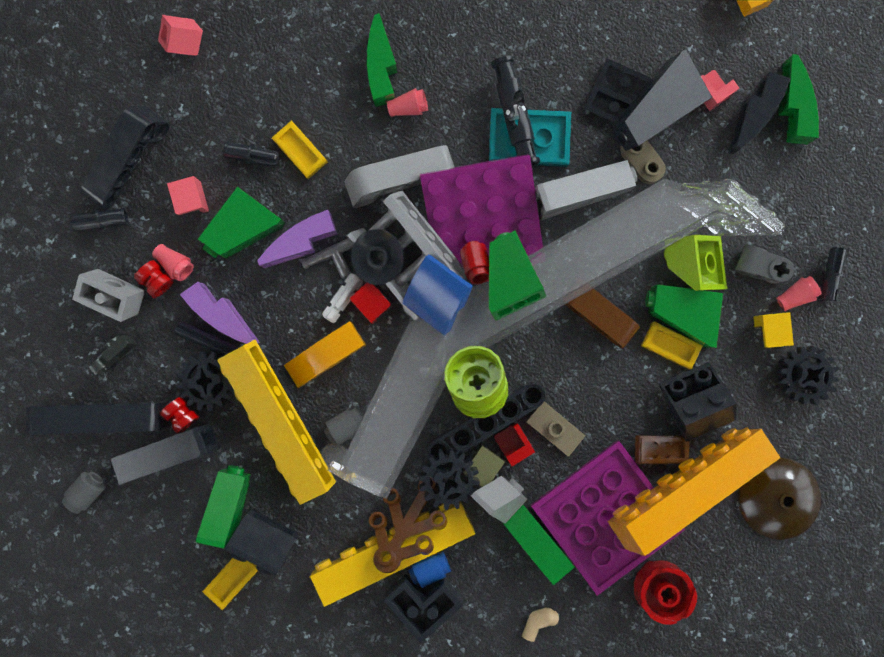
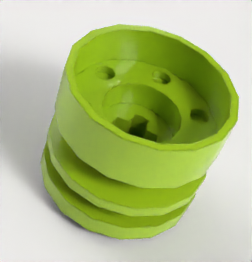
M469 346L457 351L449 359L445 367L444 380L456 408L464 415L472 418H486L496 414L504 406L508 398V382L499 356L488 348Z

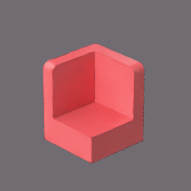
M162 15L158 41L166 52L196 56L199 52L203 30L193 19Z
M712 70L705 76L701 75L712 98L704 102L709 111L730 98L740 89L734 79L725 85L715 70Z
M192 176L167 183L177 215L200 210L203 213L209 212L201 181Z

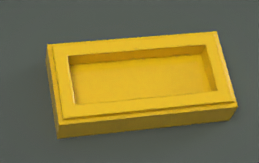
M292 120L272 137L273 141L307 179L328 163Z
M657 322L651 323L641 344L642 347L689 370L692 369L703 345Z
M232 558L202 592L223 610L258 571L256 565L247 560L246 562H241Z

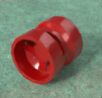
M155 260L143 265L134 275V279L140 285L147 287V293L152 298L161 296L174 282L168 274H164L161 271V266Z
M181 397L173 400L160 412L164 420L171 421L172 429L176 434L184 432L199 419L195 411L187 408V402Z

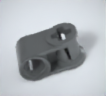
M744 245L735 271L747 277L776 284L788 281L793 276L794 265L789 259L770 253L765 249L753 245ZM775 266H778V271L781 272V275L777 276V271L774 270Z

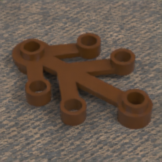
M430 477V482H433L432 487L434 490H436V485L438 484V482L434 481L433 478ZM419 484V493L404 518L400 506L401 495L394 488H389L383 494V500L389 506L395 529V535L391 542H389L385 529L387 526L386 517L381 512H374L369 517V524L375 530L379 546L374 554L373 562L375 567L382 573H392L398 569L402 560L419 554L428 555L434 549V543L429 536L422 535L417 538L415 544L401 548L405 539L434 529L442 530L447 526L448 520L442 511H434L429 519L415 523L427 503L424 497L426 491H420ZM396 494V498L393 501H388L390 495ZM437 517H443V521L440 524H434V520ZM377 518H382V522L379 525H374ZM428 541L429 546L426 549H421L420 545L422 542ZM386 554H391L390 560L383 562V557Z

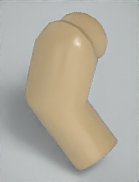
M551 608L533 611L529 615L522 637L534 642L539 628L550 625L555 626L558 623V613Z

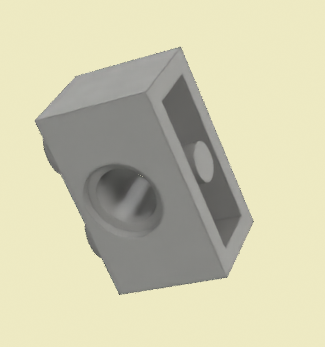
M95 269L78 276L72 300L122 322L138 315L145 290L100 269Z

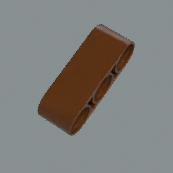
M580 279L575 282L561 300L569 309L621 349H624L640 328L633 319Z

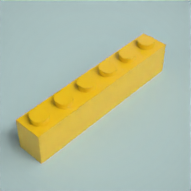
M256 339L218 359L222 374L229 380L234 389L235 397L244 406L250 423L256 427L264 447L269 450L277 470L283 474L291 494L296 497L299 504L301 505L328 492L336 483V480Z
M461 501L459 502V509H456L454 504H450L448 510L444 509L443 503L438 506L440 509L438 511H442L448 520L447 526L444 529H434L407 538L401 546L402 548L413 545L418 537L426 535L434 543L433 551L428 555L419 554L402 560L398 569L392 573H382L374 565L373 557L379 548L376 535L367 539L364 542L365 546L357 550L354 546L340 553V558L332 562L328 558L316 564V569L312 572L310 578L323 606L334 603L475 535L474 528ZM429 511L421 513L415 523L429 519L431 515ZM437 517L434 520V524H440L443 521V517ZM394 527L389 529L390 534L387 535L389 542H391L395 535ZM422 542L420 548L426 549L429 546V542ZM386 554L383 557V562L389 561L391 554Z

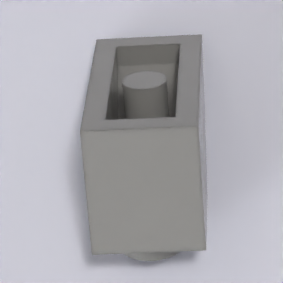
M502 476L471 495L492 517L504 523L527 500L521 493L524 488L513 478L508 481Z

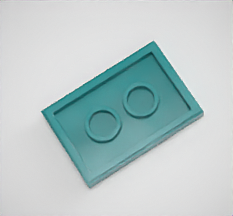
M491 108L489 161L517 156L515 147L511 146L503 109ZM527 110L535 137L533 144L536 156L540 158V163L536 165L568 167L570 160L571 112Z

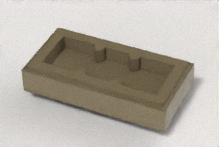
M546 402L536 408L526 420L529 425L568 457L585 437L581 431Z

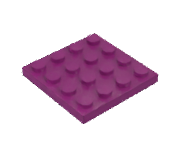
M529 154L420 173L428 223L461 265L460 250L466 243L471 241L484 243L489 254L490 242L494 241L502 233H511L513 231H516L531 264L545 263Z
M618 440L531 504V507L597 596L685 530L683 528L646 556L624 548L607 521L614 517L613 512L624 505H631L636 501L635 497L639 493L647 489L651 491L654 487Z

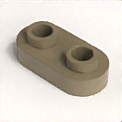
M648 141L639 145L640 151H634L633 149L625 151L623 146H621L622 157L624 160H628L630 167H634L637 177L643 183L654 184L664 176L665 164ZM648 165H654L656 167V172H650L648 170Z

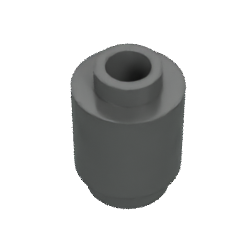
M355 407L352 410L346 409L326 421L327 428L324 429V432L331 443L336 441L338 445H341L361 433V429L366 427V424Z
M94 472L81 473L64 493L63 505L73 513L87 510L104 490L102 478Z

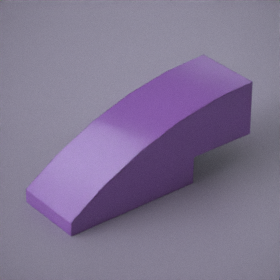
M329 210L315 214L283 233L258 259L259 266L267 268L315 253L312 242L338 235Z
M197 282L180 294L192 310L218 331L246 344L255 339L258 344L260 343L231 301L226 298H221L217 301L205 284Z

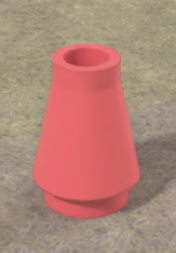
M415 88L393 100L387 101L390 116L422 115V112L428 111L424 90L417 91Z
M164 244L158 245L152 253V256L160 263L171 279L183 281L193 271L194 265L191 263L190 258L167 248Z
M811 276L807 278L801 277L782 295L776 297L783 311H787L791 308L816 301L817 297L822 293L818 284Z

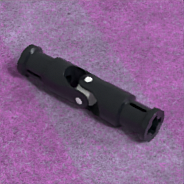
M514 56L499 57L491 62V67L495 69L498 81L496 88L504 112L511 146L515 147L517 156L529 154L531 166L540 163V158L536 156L533 144L535 137L525 105L520 79L516 78L513 66Z

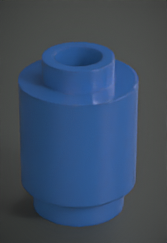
M441 551L412 564V568L408 571L414 585L420 584L421 588L445 578L446 574L451 572V568L444 552Z

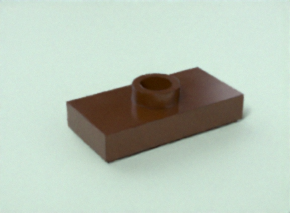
M635 435V463L681 464L689 459V441H685L682 435Z

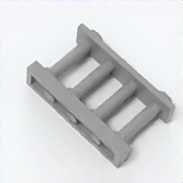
M399 191L390 194L383 201L388 207V212L369 230H385L395 220H398L405 228V234L398 239L402 249L404 250L414 241L422 250V255L401 274L399 273L394 280L386 283L402 304L409 287L407 282L414 277L422 261L429 254L466 281L467 278L461 263L405 193ZM361 228L347 236L354 245L356 239L366 230ZM381 251L378 254L380 261L384 260V254ZM403 305L404 311L415 321L420 318Z

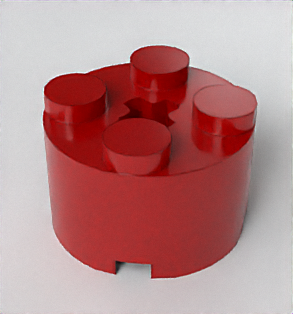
M663 560L649 561L644 564L636 575L634 581L635 599L654 621L672 625L683 618L686 619L694 611L697 603L696 588L690 577L675 564ZM667 588L669 589V591H668L667 593H666V592H663L662 595H661V592H662L663 590H666Z

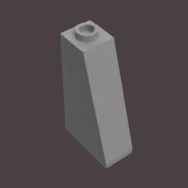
M628 160L537 185L535 194L540 221L631 191L636 186L635 182H637V174L634 167H630Z

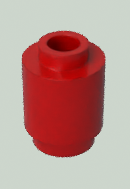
M478 241L466 243L460 250L466 278L472 284H482L489 281V254L486 245Z

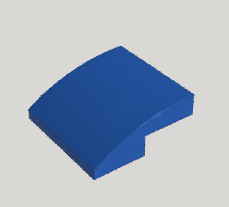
M429 254L424 258L416 271L402 304L441 334L446 335L451 331L458 311L465 307L473 286Z

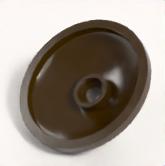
M780 457V459L739 488L738 505L746 523L757 533L771 539L785 540L799 536L811 527L820 510L821 494L815 477L805 466L794 460ZM788 496L790 502L788 505L784 506L783 500L785 497Z

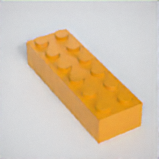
M736 428L726 431L722 434L721 441L717 444L711 443L702 448L700 456L694 460L691 458L678 466L679 471L673 475L667 474L657 481L658 486L651 491L649 489L642 491L635 497L636 501L634 503L616 509L613 512L614 517L607 522L624 548L646 556L780 459V456L763 430L749 428L736 430Z

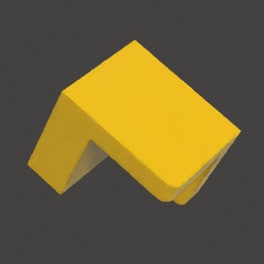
M790 313L753 316L754 327L762 326L764 346L766 348L794 345Z

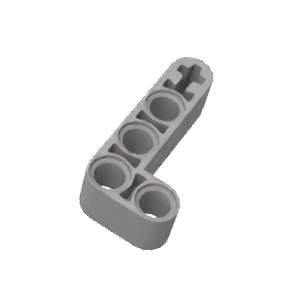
M443 145L359 167L349 173L344 183L353 208H358L374 202L381 195L421 185L420 173L448 169L455 166L448 147Z

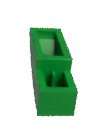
M380 13L374 15L367 46L368 79L375 107L387 104V101L395 99L389 75L397 73L396 62Z
M793 54L782 65V76L790 78L785 95L779 104L778 115L789 116L787 143L808 145L819 138L817 101L813 85L799 55Z
M524 505L506 523L502 522L553 585L574 568L573 563Z

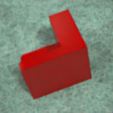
M366 283L349 298L372 324L391 306L382 293L370 283Z
M517 422L494 435V439L511 466L535 453Z

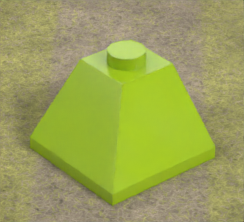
M690 235L665 240L664 257L668 268L695 291L727 289L721 236Z

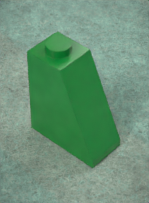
M237 187L198 240L205 244L202 249L214 258L218 255L228 258L283 228L286 223Z
M516 231L502 233L494 241L490 242L489 310L495 321L547 297Z
M655 285L651 287V291L648 290L645 305L649 307L648 314L685 337L703 345V348H717L723 293L695 291L694 289Z
M229 465L227 469L224 468L218 471L196 543L223 549L227 546L240 524L251 474L244 473V468Z

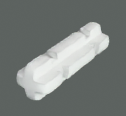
M351 273L344 281L346 282L345 286L341 285L330 301L331 306H327L323 311L322 316L332 323L337 321L340 317V310L344 311L351 301L349 298L355 294L353 293L354 290L358 291L363 284V281L355 274Z

